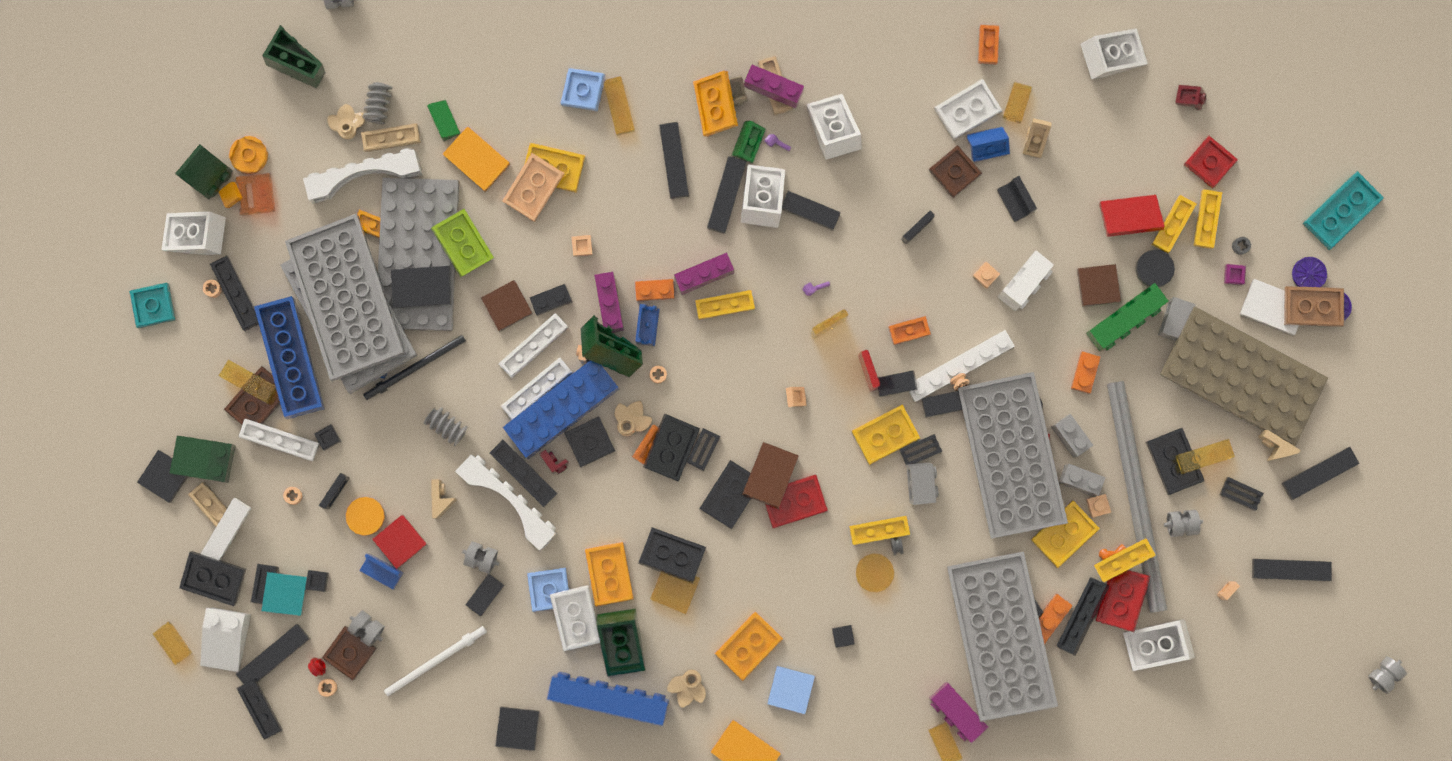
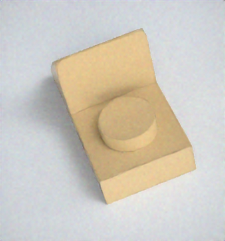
M1033 118L1031 126L1028 127L1023 154L1041 158L1051 129V122Z
M1269 430L1262 431L1258 437L1265 446L1269 448L1274 447L1267 461L1299 454L1301 451Z
M440 479L431 480L432 519H439L457 499H442V495H445V484H442Z

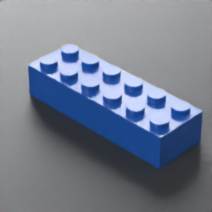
M290 296L254 306L284 417L288 420L324 410V403L295 299Z
M590 360L507 423L503 429L525 458L530 459L620 389L602 365Z
M559 672L551 678L547 700L661 726L664 724L669 699H665L666 695L654 693V696L646 695L647 691L635 689L633 692L627 690V686L616 684L615 687L608 686L609 682L600 680L593 683L589 682L590 678L578 676L575 679L570 677L571 674Z

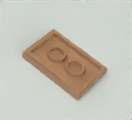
M1286 286L1284 294V325L1343 327L1344 288Z

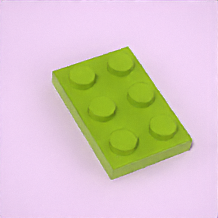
M465 209L431 227V230L460 277L494 258Z

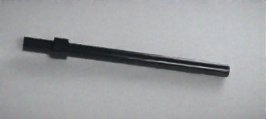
M463 335L457 337L384 382H378L374 388L363 394L365 399L368 400L379 393L386 392L390 386L466 342Z

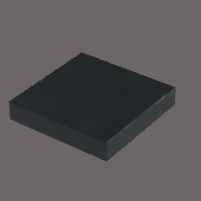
M599 416L565 432L580 467H584L615 452Z
M158 450L137 483L168 503H171L188 476L170 474L172 457Z
M501 706L495 746L534 751L540 711Z

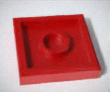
M1208 136L1183 165L1213 189L1238 159L1211 136Z
M866 349L859 353L858 358L869 390L872 392L879 388L880 383L869 350Z
M403 514L372 539L396 569L400 568L427 545L426 541Z

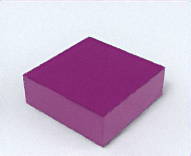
M1226 264L1224 284L1245 285L1246 266Z

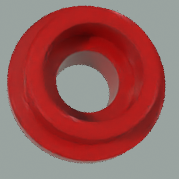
M314 657L310 660L308 669L314 676H322L326 673V664L322 659Z

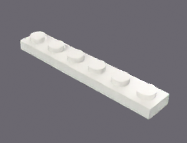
M1006 330L916 379L918 390L908 392L915 403L949 384L950 380L961 373L967 374L1015 346Z

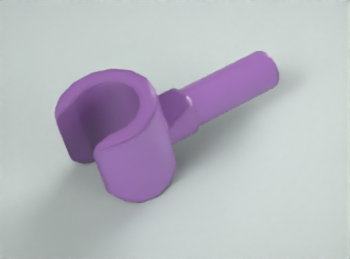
M770 134L764 140L770 147L776 143L788 151L791 149L790 146L781 142L774 134Z
M828 281L814 287L809 282L802 290L807 296H810L819 289L830 286V283Z

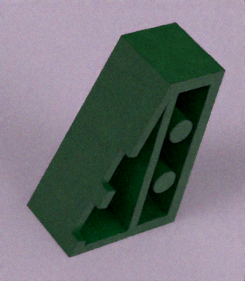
M280 25L262 55L266 66L317 89L325 75L323 64Z
M593 315L580 328L582 357L627 377L632 376L643 365L642 350L623 336L621 338L612 333L613 329L610 326L604 327L598 322L599 318Z

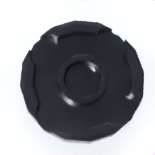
M1155 249L1141 255L1136 262L1135 270L1138 279L1147 287L1154 283L1158 287H1162L1172 279L1175 266L1172 258L1167 253Z

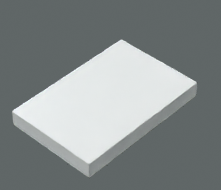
M983 79L934 108L953 140L1003 111Z
M1253 279L1240 315L1292 336L1296 334L1299 326L1284 325L1285 291Z
M588 585L550 594L563 651L600 643L596 626L597 619Z

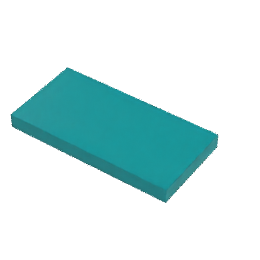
M1357 171L1302 224L1328 250H1331L1384 197Z

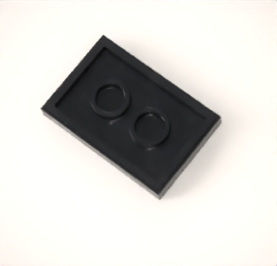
M449 266L391 270L394 309L451 305Z
M664 414L643 468L679 482L700 428Z
M1183 427L1146 441L1167 495L1205 481Z
M730 460L699 509L732 529L751 498L742 495L750 472Z
M652 527L638 564L693 584L706 547Z
M190 551L179 588L235 606L246 569Z

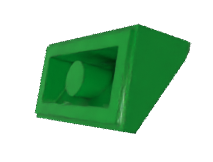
M446 100L427 105L443 141L461 134Z
M745 121L732 156L753 163L766 128L753 121Z

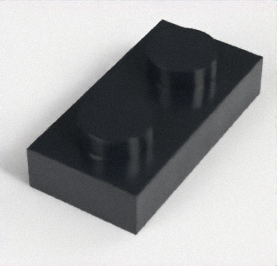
M565 284L529 297L537 316L572 303Z

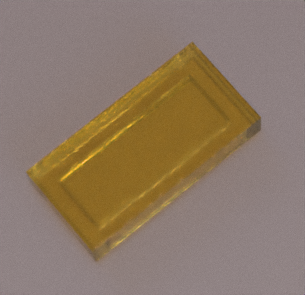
M1018 82L1013 83L1003 114L1004 119L1016 123L1022 122L1031 93V86Z
M167 622L153 633V636L174 665H177L192 654V651L171 622Z
M946 722L928 729L942 761H958L963 759Z

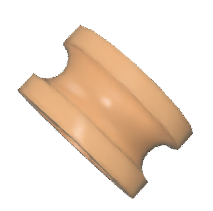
M207 280L203 284V292L211 298H216L222 293L219 282L215 280ZM211 284L217 286V289H214L216 290L214 293L208 291Z
M655 366L650 370L649 375L652 382L659 384L665 381L667 373L662 366ZM657 370H661L660 373L663 372L664 376L660 377V380L655 379L656 376L653 377V373H656Z
M965 373L958 374L950 380V383L954 385L955 391L970 383L968 379H965Z
M289 487L284 492V500L291 505H296L302 500V492L296 487ZM291 491L298 494L294 501L288 497L289 493L292 494Z
M324 679L319 683L318 691L324 697L332 696L337 691V684L332 679ZM325 683L332 685V688H330L331 692H324L323 688L325 686L323 685Z

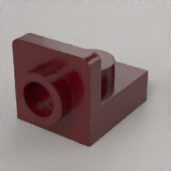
M1179 85L1175 103L1176 105L1193 106L1197 110H1202V105L1206 103L1207 94L1200 86Z
M545 449L539 453L553 474L556 472L560 474L567 469L566 465L569 464L567 459L556 465L555 462L558 460L552 451L548 453Z

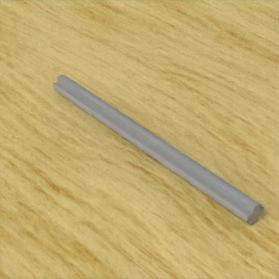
M1124 381L1107 384L1136 541L1139 542L1147 538L1156 555L1141 563L1142 573L1150 576L1146 591L1149 610L1151 613L1166 611L1167 605Z

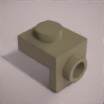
M742 76L729 78L734 107L741 106L744 102L748 101Z

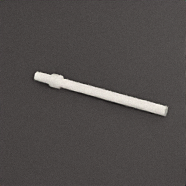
M482 626L473 633L464 635L462 640L384 690L385 694L390 696L465 646L469 647L474 644L476 639L487 633L486 629Z

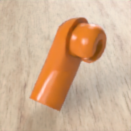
M1121 544L1115 551L1102 549L1099 552V557L1103 561L1126 549V547Z

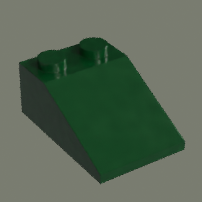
M199 144L175 174L210 200L211 197L213 198L218 194L219 187L231 178L233 170Z
M177 435L170 474L228 483L236 445Z
M636 608L597 614L596 626L607 677L645 671Z

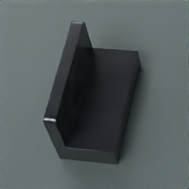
M1020 176L1013 178L1011 182L997 189L1014 222L1037 210Z

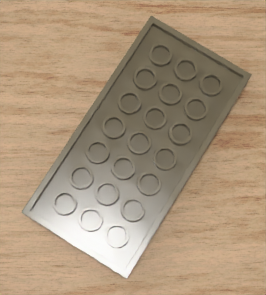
M1193 307L1160 373V376L1262 430H1269L1293 446L1297 445L1328 380V377L1197 307Z

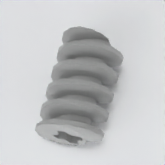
M375 82L368 86L370 91L367 92V97L369 99L365 100L368 106L364 107L366 113L362 115V118L370 123L385 124L381 119H387V116L382 114V112L389 110L384 107V104H390L385 97H391L387 90H392L393 87Z
M435 407L425 418L424 424H430L431 430L436 428L437 434L442 433L443 439L448 438V443L455 442L454 446H456L464 437L468 427L465 426L461 429V421L454 424L456 417L448 419L449 412L443 415L442 411L444 408L441 407L436 410Z

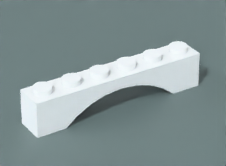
M406 148L397 154H384L382 158H368L359 164L349 163L341 169L330 168L322 174L311 173L308 177L303 178L308 200L315 204L332 199L335 193L346 183L363 175L379 173L409 179L423 174L416 151Z
M470 455L455 472L469 485L490 488L507 498L521 517L525 537L539 551H542L557 535L554 531L556 527L549 521L545 523L540 518L542 514L536 508L531 510L526 505L528 501L519 494L517 497L512 492L514 488L507 481L502 483L498 479L500 475L493 468L490 470L484 466L486 462L479 455L476 457Z

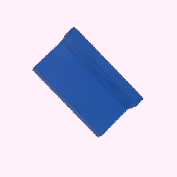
M1003 127L967 134L973 162L1010 154L1009 137Z
M366 553V560L359 571L394 590L404 572L374 555Z

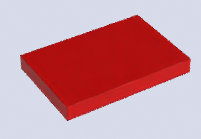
M1157 195L1100 201L1099 206L1107 237L1164 230L1165 226Z
M816 474L788 483L779 509L765 504L772 528L828 511Z
M1127 570L1107 580L1106 584L1110 587L1099 607L1096 621L1134 633L1150 576Z

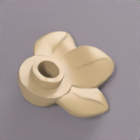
M345 104L340 107L337 115L328 116V125L331 130L337 131L340 137L352 139L356 135L357 129L363 126L365 122L362 118L364 113L355 114L353 108Z
M641 401L634 402L628 407L619 403L615 409L614 414L618 421L617 429L623 436H631L635 431L643 432L652 423L651 417L643 416ZM626 423L631 425L629 430H624L623 428Z
M688 670L683 676L674 677L667 686L668 692L677 693V700L682 708L689 705L693 699L702 703L706 696V690L701 684V675L695 670ZM689 676L695 677L694 683L688 681Z

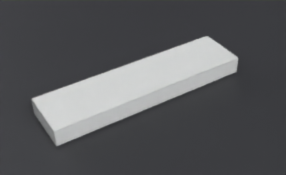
M555 313L505 357L499 365L513 378L569 327Z
M558 358L501 406L502 409L513 420L573 372L561 358Z
M244 419L238 436L310 461H314L319 447L318 442L248 419Z
M234 498L201 554L221 560L252 508Z

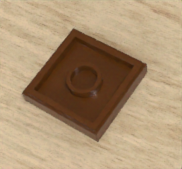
M958 145L929 168V172L952 198L982 175V172Z
M1116 264L1077 269L1082 307L1121 302Z
M515 280L481 297L499 332L533 314Z
M344 626L322 656V659L354 681L377 648L373 645L367 646L361 641L360 636L355 637L347 631L348 627Z

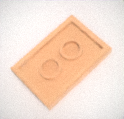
M531 153L502 202L535 222L565 173Z

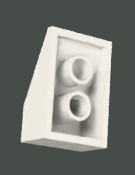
M1137 28L1094 36L1081 43L1091 80L1148 64Z
M843 94L807 104L819 146L826 160L862 149L861 133Z
M748 164L741 223L779 227L785 169Z
M213 212L168 213L166 215L162 251L201 255L221 254L226 217Z
M206 608L202 627L200 666L235 672L240 671L251 614L219 608Z
M1185 619L1137 629L1134 633L1130 631L1123 633L1133 671L1190 660L1195 657Z

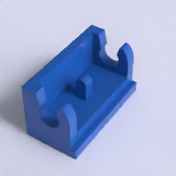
M640 304L636 344L655 346L660 310L657 306L650 307Z

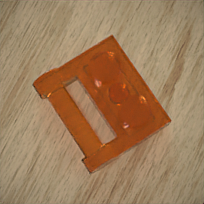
M270 173L236 177V184H238L242 196L240 200L241 208L239 209L240 215L246 216L275 211ZM248 183H251L254 207H249L246 188Z

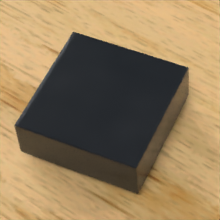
M332 424L314 433L324 451L341 442Z
M308 570L305 589L326 592L329 572Z
M851 625L832 628L835 648L855 644Z

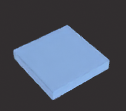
M568 68L560 104L566 107L598 111L606 75L604 73Z
M566 568L527 573L532 612L553 609L550 594L569 590Z
M777 666L767 704L805 714L815 676Z

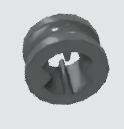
M1239 237L1233 241L1232 249L1236 254H1245L1250 251L1251 242L1246 237ZM1241 241H1243V245L1246 246V248L1242 249V251L1240 250V246L1237 245V243H1241Z
M898 537L897 540L891 538L893 556L897 553L903 554L901 537Z

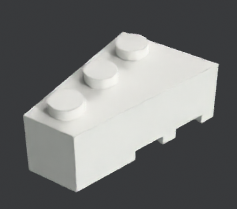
M1035 251L999 294L998 298L1014 311L1018 308L1023 309L1029 302L1027 298L1030 294L1034 295L1041 287L1039 285L1041 280H1047L1053 271L1050 269L1054 264Z

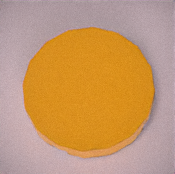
M245 136L239 140L237 139L232 144L229 158L236 170L244 174H253L264 168L268 160V151L261 140L256 137Z
M361 497L352 501L345 515L349 528L356 534L364 536L372 535L379 531L385 520V512L381 503L369 497Z

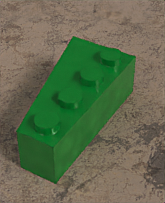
M1154 283L1086 334L1099 351L1104 348L1108 351L1116 345L1114 341L1119 337L1123 340L1131 334L1130 329L1133 327L1138 329L1146 323L1145 319L1151 315L1153 318L1160 313V308L1168 303L1169 300Z

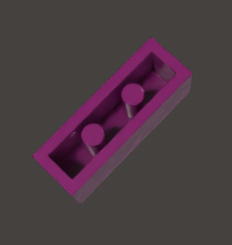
M753 64L744 81L745 88L795 109L804 92L803 85Z
M726 252L674 274V278L681 295H684L734 274V268Z
M614 272L595 274L603 326H610L613 329L612 333L624 331Z
M945 682L929 697L932 701L930 705L937 712L942 711L946 716L943 719L950 727L955 726L959 730L957 734L964 742L968 740L973 743L988 728L984 721L980 722L976 712L949 683Z

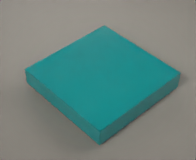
M169 283L129 291L136 328L176 320Z
M267 572L261 611L301 616L307 577Z

